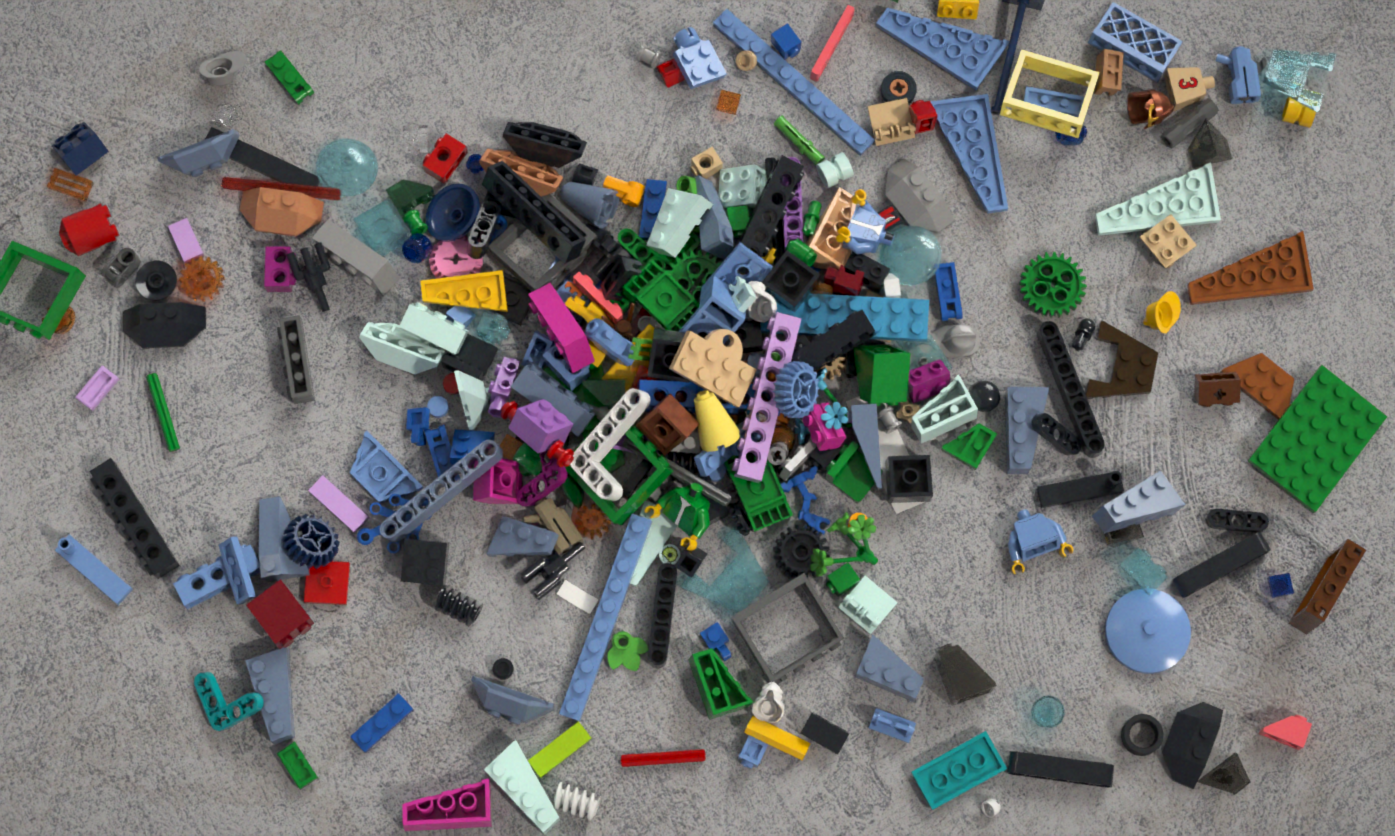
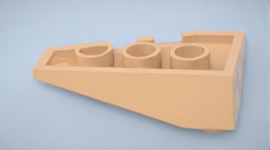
M841 187L837 189L822 214L819 223L816 225L814 235L809 236L805 243L814 249V252L817 254V258L812 265L815 268L828 269V266L839 270L841 265L845 266L851 255V249L843 248V242L839 243L836 240V236L839 234L837 230L841 227L848 228L856 204L851 202L853 195Z

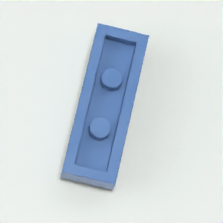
M1026 86L1023 101L1079 117L1085 97Z
M230 537L219 544V549L236 604L238 605L244 604L256 595L238 537Z

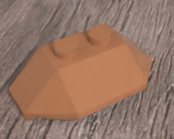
M487 149L479 162L486 172L489 166L503 160L541 197L556 192L563 180V177L551 166L522 159L514 151Z
M259 187L243 191L240 212L255 231L296 237L314 225L321 223L324 202L299 192Z

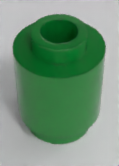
M799 239L791 240L786 246L785 250L792 253L809 267L813 265L817 258L814 249Z

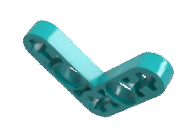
M203 672L197 674L194 679V685L212 728L216 731L227 730L260 711L264 705L263 697L256 692L245 694L227 705L214 674ZM212 695L216 698L215 707L210 704ZM254 699V703L252 704L253 706L247 707L245 705L251 703ZM235 706L240 709L238 718L234 715ZM221 717H227V718H228V719H225L224 721H222L221 724H220V722H219V721L221 720Z

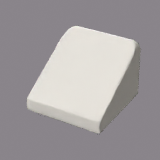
M892 273L888 274L884 280L886 298H901L899 278Z

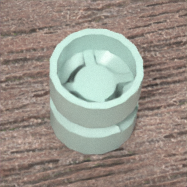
M843 152L831 157V161L825 160L816 165L818 175L826 188L838 184L839 179L844 181L854 175L852 166Z

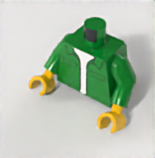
M692 483L691 486L687 485L683 488L676 487L664 494L657 501L658 504L656 506H647L645 508V513L650 512L652 509L654 510V514L650 517L653 519L659 517L660 510L663 508L662 513L690 537L683 538L680 543L682 547H686L690 542L687 548L689 551L696 549L697 538L700 539L710 525L708 512L710 503L701 495L703 487L698 483Z

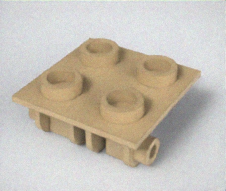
M907 98L867 106L876 146L915 138L914 131H916L915 124L912 123Z
M1171 214L1139 237L1165 269L1170 268L1174 265L1175 261L1197 246Z

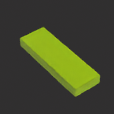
M578 721L531 757L528 762L538 776L542 778L592 738Z

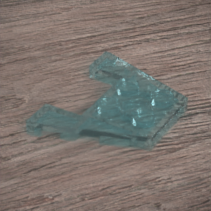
M1274 50L1263 83L1306 107L1319 112L1324 94L1307 90L1303 87L1310 66L1331 72L1337 54L1329 53L1328 56H1323L1319 52H1312L1311 55L1300 54L1299 51Z
M734 526L722 541L738 554L710 586L695 574L692 578L688 576L680 587L683 590H688L697 594V596L709 599L738 613L749 606L768 585L769 580L742 534Z

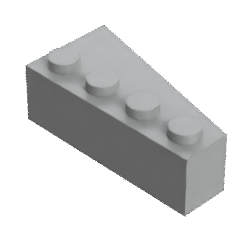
M327 220L312 237L316 244L322 242L325 253L329 254L338 265L342 264L351 274L359 277L382 296H385L399 279V276L387 259L330 220Z

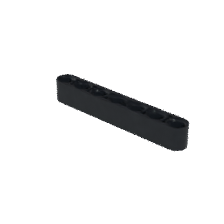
M1046 321L1040 326L1037 334L1038 340L1077 437L1081 441L1083 452L1090 458H1096L1104 449V439L1056 323ZM1049 329L1052 331L1053 335L1046 336L1043 333V330ZM1051 348L1059 349L1060 355L1052 354ZM1065 367L1068 370V373L1062 374L1059 372L1058 368ZM1066 386H1073L1076 392L1069 393L1066 390ZM1073 405H1081L1083 412L1075 411ZM1081 424H1088L1091 427V431H1084ZM1089 443H1096L1099 450H1092L1089 447Z

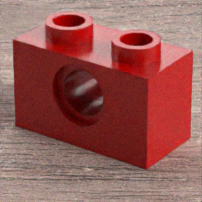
M447 133L443 138L440 137L436 141L433 152L431 154L428 153L423 160L424 172L444 185L468 153L466 145ZM441 155L449 156L445 161L439 160Z

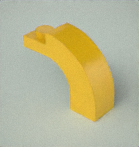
M575 296V298L569 297L565 302L568 308L582 316L587 323L595 318L601 319V316L607 318L604 311L594 301L588 307L585 306L586 302L578 296ZM589 341V346L595 360L592 364L599 367L606 354L596 347L592 341Z

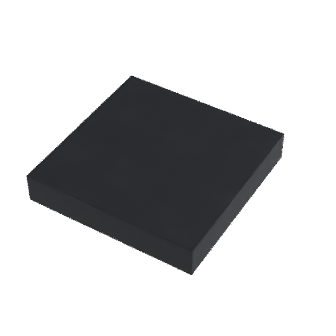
M503 272L508 312L488 311L521 326L530 309L528 303L531 300L528 294L531 291L516 277Z

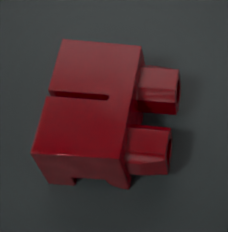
M843 265L840 266L839 270L828 266L823 287L833 290V295L859 296L863 287L865 272L856 270L855 275L845 272Z

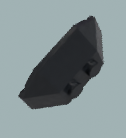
M508 122L502 136L520 158L557 168L581 158L587 145L586 141L581 140L580 137L570 131L535 122Z
M183 302L139 304L123 311V332L143 349L185 347L201 331L206 329V307Z
M1202 702L1176 713L1162 750L1163 757L1174 782L1191 789L1195 788L1206 766L1220 729L1222 709Z

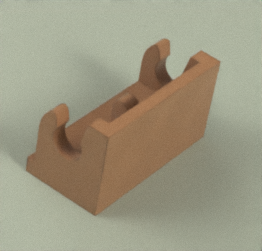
M1104 49L1096 56V72H1099L1094 94L1100 95L1103 92H1108V96H1112L1117 91H1121L1124 52Z

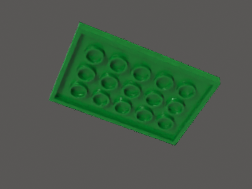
M1320 365L1247 461L1309 511L1315 513L1388 416L1326 367Z

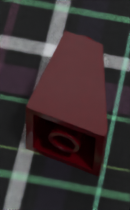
M281 579L246 605L279 649L290 646L298 635L307 633L314 624Z

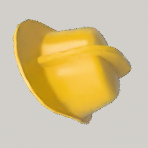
M1168 291L1158 301L1149 304L1146 308V317L1143 320V324L1153 330L1167 333L1180 315L1181 304L1177 294L1173 291Z

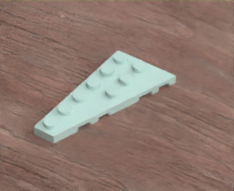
M1211 162L1197 170L1194 169L1188 172L1186 175L1152 188L1146 193L1132 197L1124 203L1097 213L1095 218L1098 236L1150 230L1170 214L1181 227L1220 222L1221 218Z

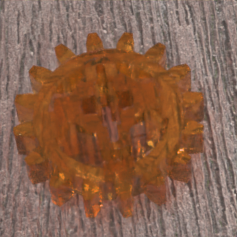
M199 256V261H195L192 258V264L185 263L184 265L187 269L180 270V273L184 276L179 278L180 283H183L181 288L183 291L186 290L185 294L188 297L192 295L195 301L200 297L202 302H205L207 296L212 300V294L219 295L218 288H224L223 283L220 282L225 280V276L222 275L224 271L222 267H218L217 261L212 263L210 257L206 261L203 260L202 256ZM211 269L215 272V278L211 276ZM189 280H191L192 282H194V284H193V287H194V288H191V287H190V285H189Z

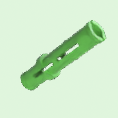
M783 115L777 118L774 125L800 149L799 152L802 155L805 154L815 166L823 162L825 156L813 146L814 143L811 140L808 141Z

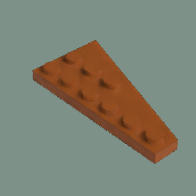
M1304 231L1244 257L1216 272L1189 282L1187 288L1190 305L1312 292L1314 287Z

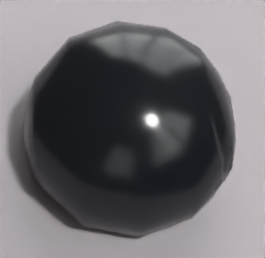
M987 380L977 381L971 385L968 391L980 412L992 411L1001 400L997 386Z

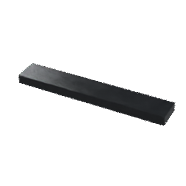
M211 127L205 140L224 132ZM239 139L229 159L310 197H312L321 181L320 177Z

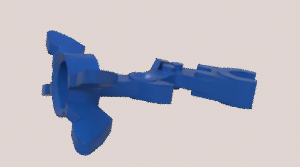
M814 466L810 468L809 472L805 471L788 480L787 484L783 482L780 485L786 493L792 487L799 489L804 500L802 510L798 512V520L803 519L808 524V527H814L817 533L821 532L824 535L825 531L820 529V523L829 525L830 521L809 513L810 501L816 500L817 497L809 493L804 484L807 480L815 478L817 467Z

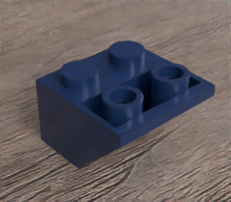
M85 122L75 125L71 132L57 138L52 145V148L75 176L109 152L97 134Z

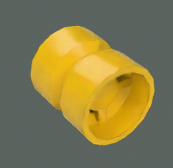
M1288 96L1282 114V121L1292 124L1298 121L1300 126L1310 128L1315 118L1317 103L1308 100L1302 103L1300 98Z

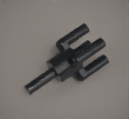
M320 242L314 245L321 263L320 265H316V262H313L308 247L300 249L305 262V270L303 271L300 270L294 252L286 254L295 280L305 279L308 290H315L321 310L325 312L330 310L322 288V286L327 285L323 272L330 270V264L323 244Z
M579 542L562 557L558 553H555L548 560L545 557H541L521 573V579L527 584L540 573L546 581L534 590V595L538 600L542 599L561 583V575L570 569L566 563L583 551L585 546Z

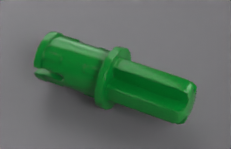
M811 201L808 212L804 215L805 222L802 232L807 237L814 235L816 225L820 221L819 214L822 204L818 201Z

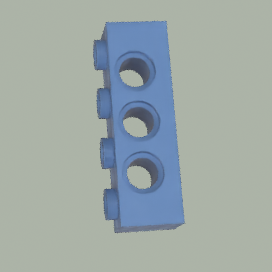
M242 545V553L251 578L260 573L259 559L251 545ZM222 556L218 557L215 563L209 566L204 564L196 569L197 572L191 575L184 574L177 578V582L173 583L183 605L187 609L231 588ZM216 571H223L222 578L219 580L213 579ZM199 580L204 581L201 589H194L195 582Z

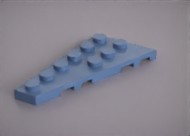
M888 7L876 22V27L975 90L979 88L1009 45V41L1005 39L1002 41L992 38L993 36L985 34L984 36L973 33L972 30L946 23H936L928 18L914 17L910 13Z
M988 94L930 101L937 112L936 121L987 214L1008 211Z

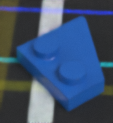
M455 429L450 464H456L483 441H494L495 432Z

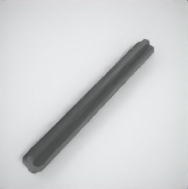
M626 437L623 447L649 461L637 446ZM667 459L668 466L673 470L672 476L689 486L692 483H698L703 487L702 493L723 506L729 504L731 501L730 495Z

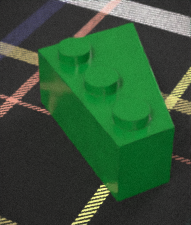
M712 648L690 656L688 661L709 720L748 708L753 703Z

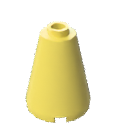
M708 390L699 392L694 399L696 420L699 423L697 427L702 450L712 452L717 451V447L723 444L725 448L732 445L740 438V430L713 392Z

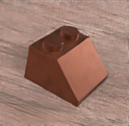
M671 393L636 424L638 429L664 455L683 442L699 425L698 421Z

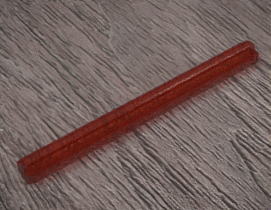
M223 177L221 183L224 189L246 191L262 187L299 192L318 199L337 201L341 199V190L339 188Z

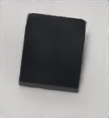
M579 163L572 182L593 186L598 169Z

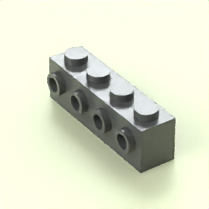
M300 315L280 318V327H277L279 339H282L283 342L280 351L282 359L286 361V366L283 367L285 379L289 380V386H286L288 399L291 398L294 404L315 401L303 321Z

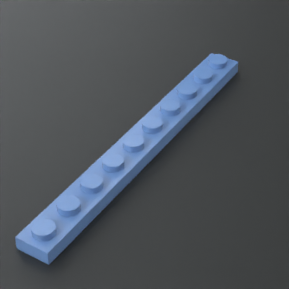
M728 9L713 22V26L741 51H752L756 55L759 67L861 156L874 143L875 139Z
M632 514L559 712L560 715L579 722L582 718L652 525V520Z

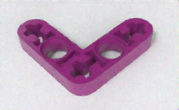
M548 450L541 452L539 455L543 472L518 491L517 502L519 505L534 506L537 501L545 498L566 481L567 471L565 466L561 468L557 466L556 458L550 459L548 463L545 461V453ZM540 481L545 483V488L542 492L539 490Z

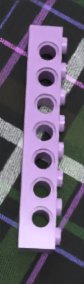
M777 312L774 317L769 319L767 329H770L769 337H765L762 349H765L764 357H760L757 369L760 370L759 378L755 377L752 389L755 390L754 398L750 397L747 409L750 410L749 418H745L742 430H745L744 438H740L737 450H740L739 459L735 458L732 468L735 471L734 477L756 483L762 481L779 408H776L777 402L773 400L775 393L772 392L775 390L773 383L776 380L774 382L768 381L766 372H772L776 377L779 374V368H783L784 364L791 362L801 318ZM776 332H782L785 335V341H779L776 338ZM771 352L779 353L780 361L772 360ZM762 392L769 393L771 397L770 402L762 400ZM757 412H762L765 415V422H759L756 419ZM751 433H758L761 441L758 443L752 441ZM747 453H753L755 455V463H750L747 461Z

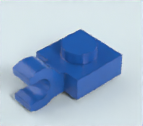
M426 407L407 409L406 429L412 431L411 443H416V446L426 444L423 430L429 429L430 409Z
M718 622L700 632V636L707 647L713 650L717 649L724 661L732 657L731 652L725 645V643L729 642V639Z

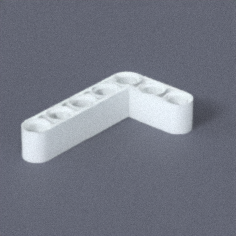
M629 389L574 452V460L570 464L571 467L601 499L617 501L623 494L622 486L600 462L648 408L650 396L645 391ZM639 395V401L636 403L635 399ZM625 411L626 415L622 419V413ZM610 427H612V432L609 435L608 430ZM598 442V448L595 451V444ZM584 458V459H585V462H584V465L582 466V465H581V461H582V459ZM596 472H598V478H597V480H595V478H594ZM611 486L612 490L611 493L608 495V489Z

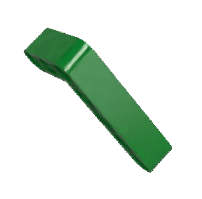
M625 228L618 233V243L634 260L641 261L642 266L638 270L643 269L651 260L665 270L664 260L653 249L648 247L647 243L633 230ZM625 237H630L632 239V241L627 244L623 243L621 240ZM639 251H644L647 253V255L641 258L638 257L636 253ZM609 299L612 304L616 303L620 306L623 315L629 310L632 303L629 299H622V301Z

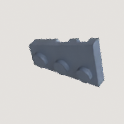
M503 516L486 554L489 557H497V555L514 556L516 554H526L527 556L551 555L559 535L555 532Z

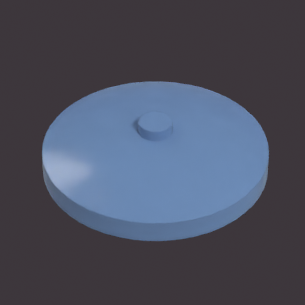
M1138 589L1125 594L1112 606L1105 623V638L1112 655L1123 666L1138 673L1154 674L1171 668L1184 656L1190 643L1191 627L1184 608L1172 596L1155 589Z

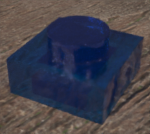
M1290 573L1269 576L1267 578L1272 598L1294 594Z

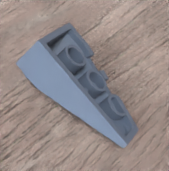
M698 175L696 176L697 195L703 196L713 204L710 210L707 208L700 218L702 220L699 224L701 249L725 260L734 247L732 227L712 181Z
M877 404L851 405V411L847 412L848 423H852L853 433L877 490H881Z
M280 496L259 500L261 578L268 582L310 575L306 564L300 567V562H293L294 557L287 556L288 550L283 549L285 544L282 541L285 528L288 527L287 525L291 518Z

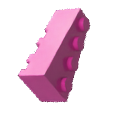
M548 283L529 293L531 302L528 305L532 313L538 314L537 319L542 328L545 327L547 329L548 337L551 341H554L560 355L562 354L571 371L574 373L595 362L585 333L552 284Z
M489 778L475 784L464 785L455 790H447L438 795L427 796L402 804L404 830L422 831L492 827L491 785Z

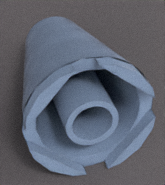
M568 182L562 186L560 191L561 199L601 229L609 224L606 221L609 217H614L618 208L619 197L616 196L618 191L614 189Z

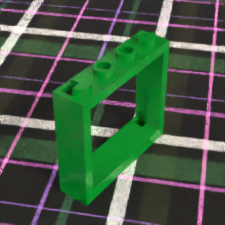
M11 241L0 260V295L22 258L68 278L40 327L0 311V323L6 326L10 323L13 325V328L22 333L25 330L29 331V334L40 340L43 337L50 340L86 275L75 266Z
M631 426L625 434L657 470L620 509L611 500L601 499L574 471L571 465L565 467L566 471L614 524L623 525L673 472L668 466V460L664 456L657 454L655 445L650 441L646 442L642 437L643 433L636 426Z

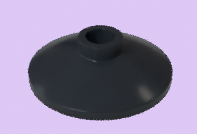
M154 260L147 262L136 274V288L146 299L153 301L165 299L176 288V272L171 265L164 261ZM161 280V284L158 286L154 285V282Z

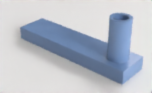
M71 535L58 541V547L55 551L116 604L119 605L133 590Z

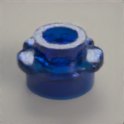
M472 154L469 156L468 161H466V167L470 169V172L477 174L479 171L484 170L479 163L482 155Z

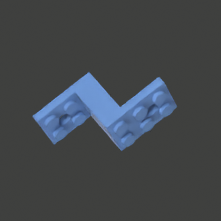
M739 242L702 286L699 308L679 332L686 333V331H692L695 334L700 332L709 334L716 329H727L735 332L745 321L746 311L743 313L736 308L731 298L735 292L729 289V284L736 286V276L743 278L747 284L750 281L762 282L773 266ZM740 267H746L749 269V273L741 275L737 270ZM728 335L724 336L723 344L729 339Z

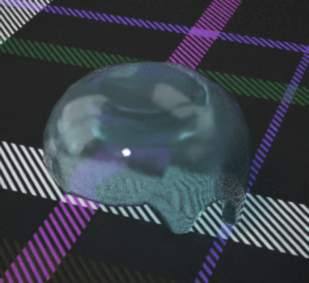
M1050 695L1042 696L1032 706V719L1040 727H1056L1063 721L1065 715L1064 704L1057 697Z

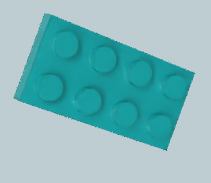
M985 731L913 770L911 775L931 810H934L1005 771L1007 767Z

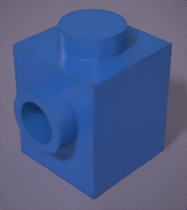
M788 23L771 34L770 42L784 60L799 54L802 41Z

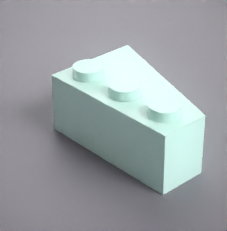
M668 188L647 246L659 254L676 258L690 238L689 234L695 225L700 224L702 221L700 218L707 208L710 210L713 204L701 195Z
M419 302L409 304L399 327L454 354L459 353L469 332L465 329L466 325L456 320L451 322L446 319V315L438 311L433 312L426 305Z
M959 374L932 401L930 400L912 417L911 427L921 444L977 418L978 408Z

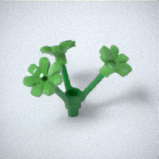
M847 512L842 518L837 519L827 531L830 533L831 531L840 530L844 536L847 535L858 548L856 557L826 558L825 551L813 549L811 561L814 563L810 566L811 571H816V576L820 577L826 574V566H832L835 563L864 561L872 565L877 564L878 558L874 556L868 543L871 533L876 532L873 518L869 517L865 520L864 515H859L858 521L854 519L850 521L851 527L849 528L846 525L847 519L850 517ZM863 539L864 546H862L858 541Z

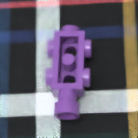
M504 357L502 364H497L494 375L497 378L496 381H491L488 393H491V404L488 413L493 417L501 418V408L508 402L512 390L511 385L515 381L520 365L517 359Z

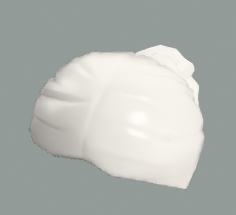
M750 281L748 284L757 298L748 307L749 317L757 322H766L776 314L777 303L772 295L765 292L766 287L763 283Z
M769 682L765 684L760 692V696L753 703L752 713L761 721L775 723L784 715V704L781 701L783 691L776 683Z

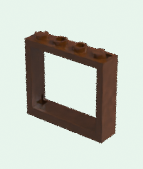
M1346 539L1328 555L1288 624L1306 635L1322 624L1362 559L1366 549L1350 539ZM1322 610L1325 611V614L1323 615V617L1320 616V613H1321Z

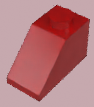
M923 100L913 102L909 106L912 123L915 124L916 128L914 133L918 134L934 130L938 115L931 102H924Z

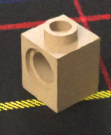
M710 147L691 158L690 169L695 177L699 175L707 179L723 169V162L714 148ZM703 162H707L711 166L708 168H702L700 164Z

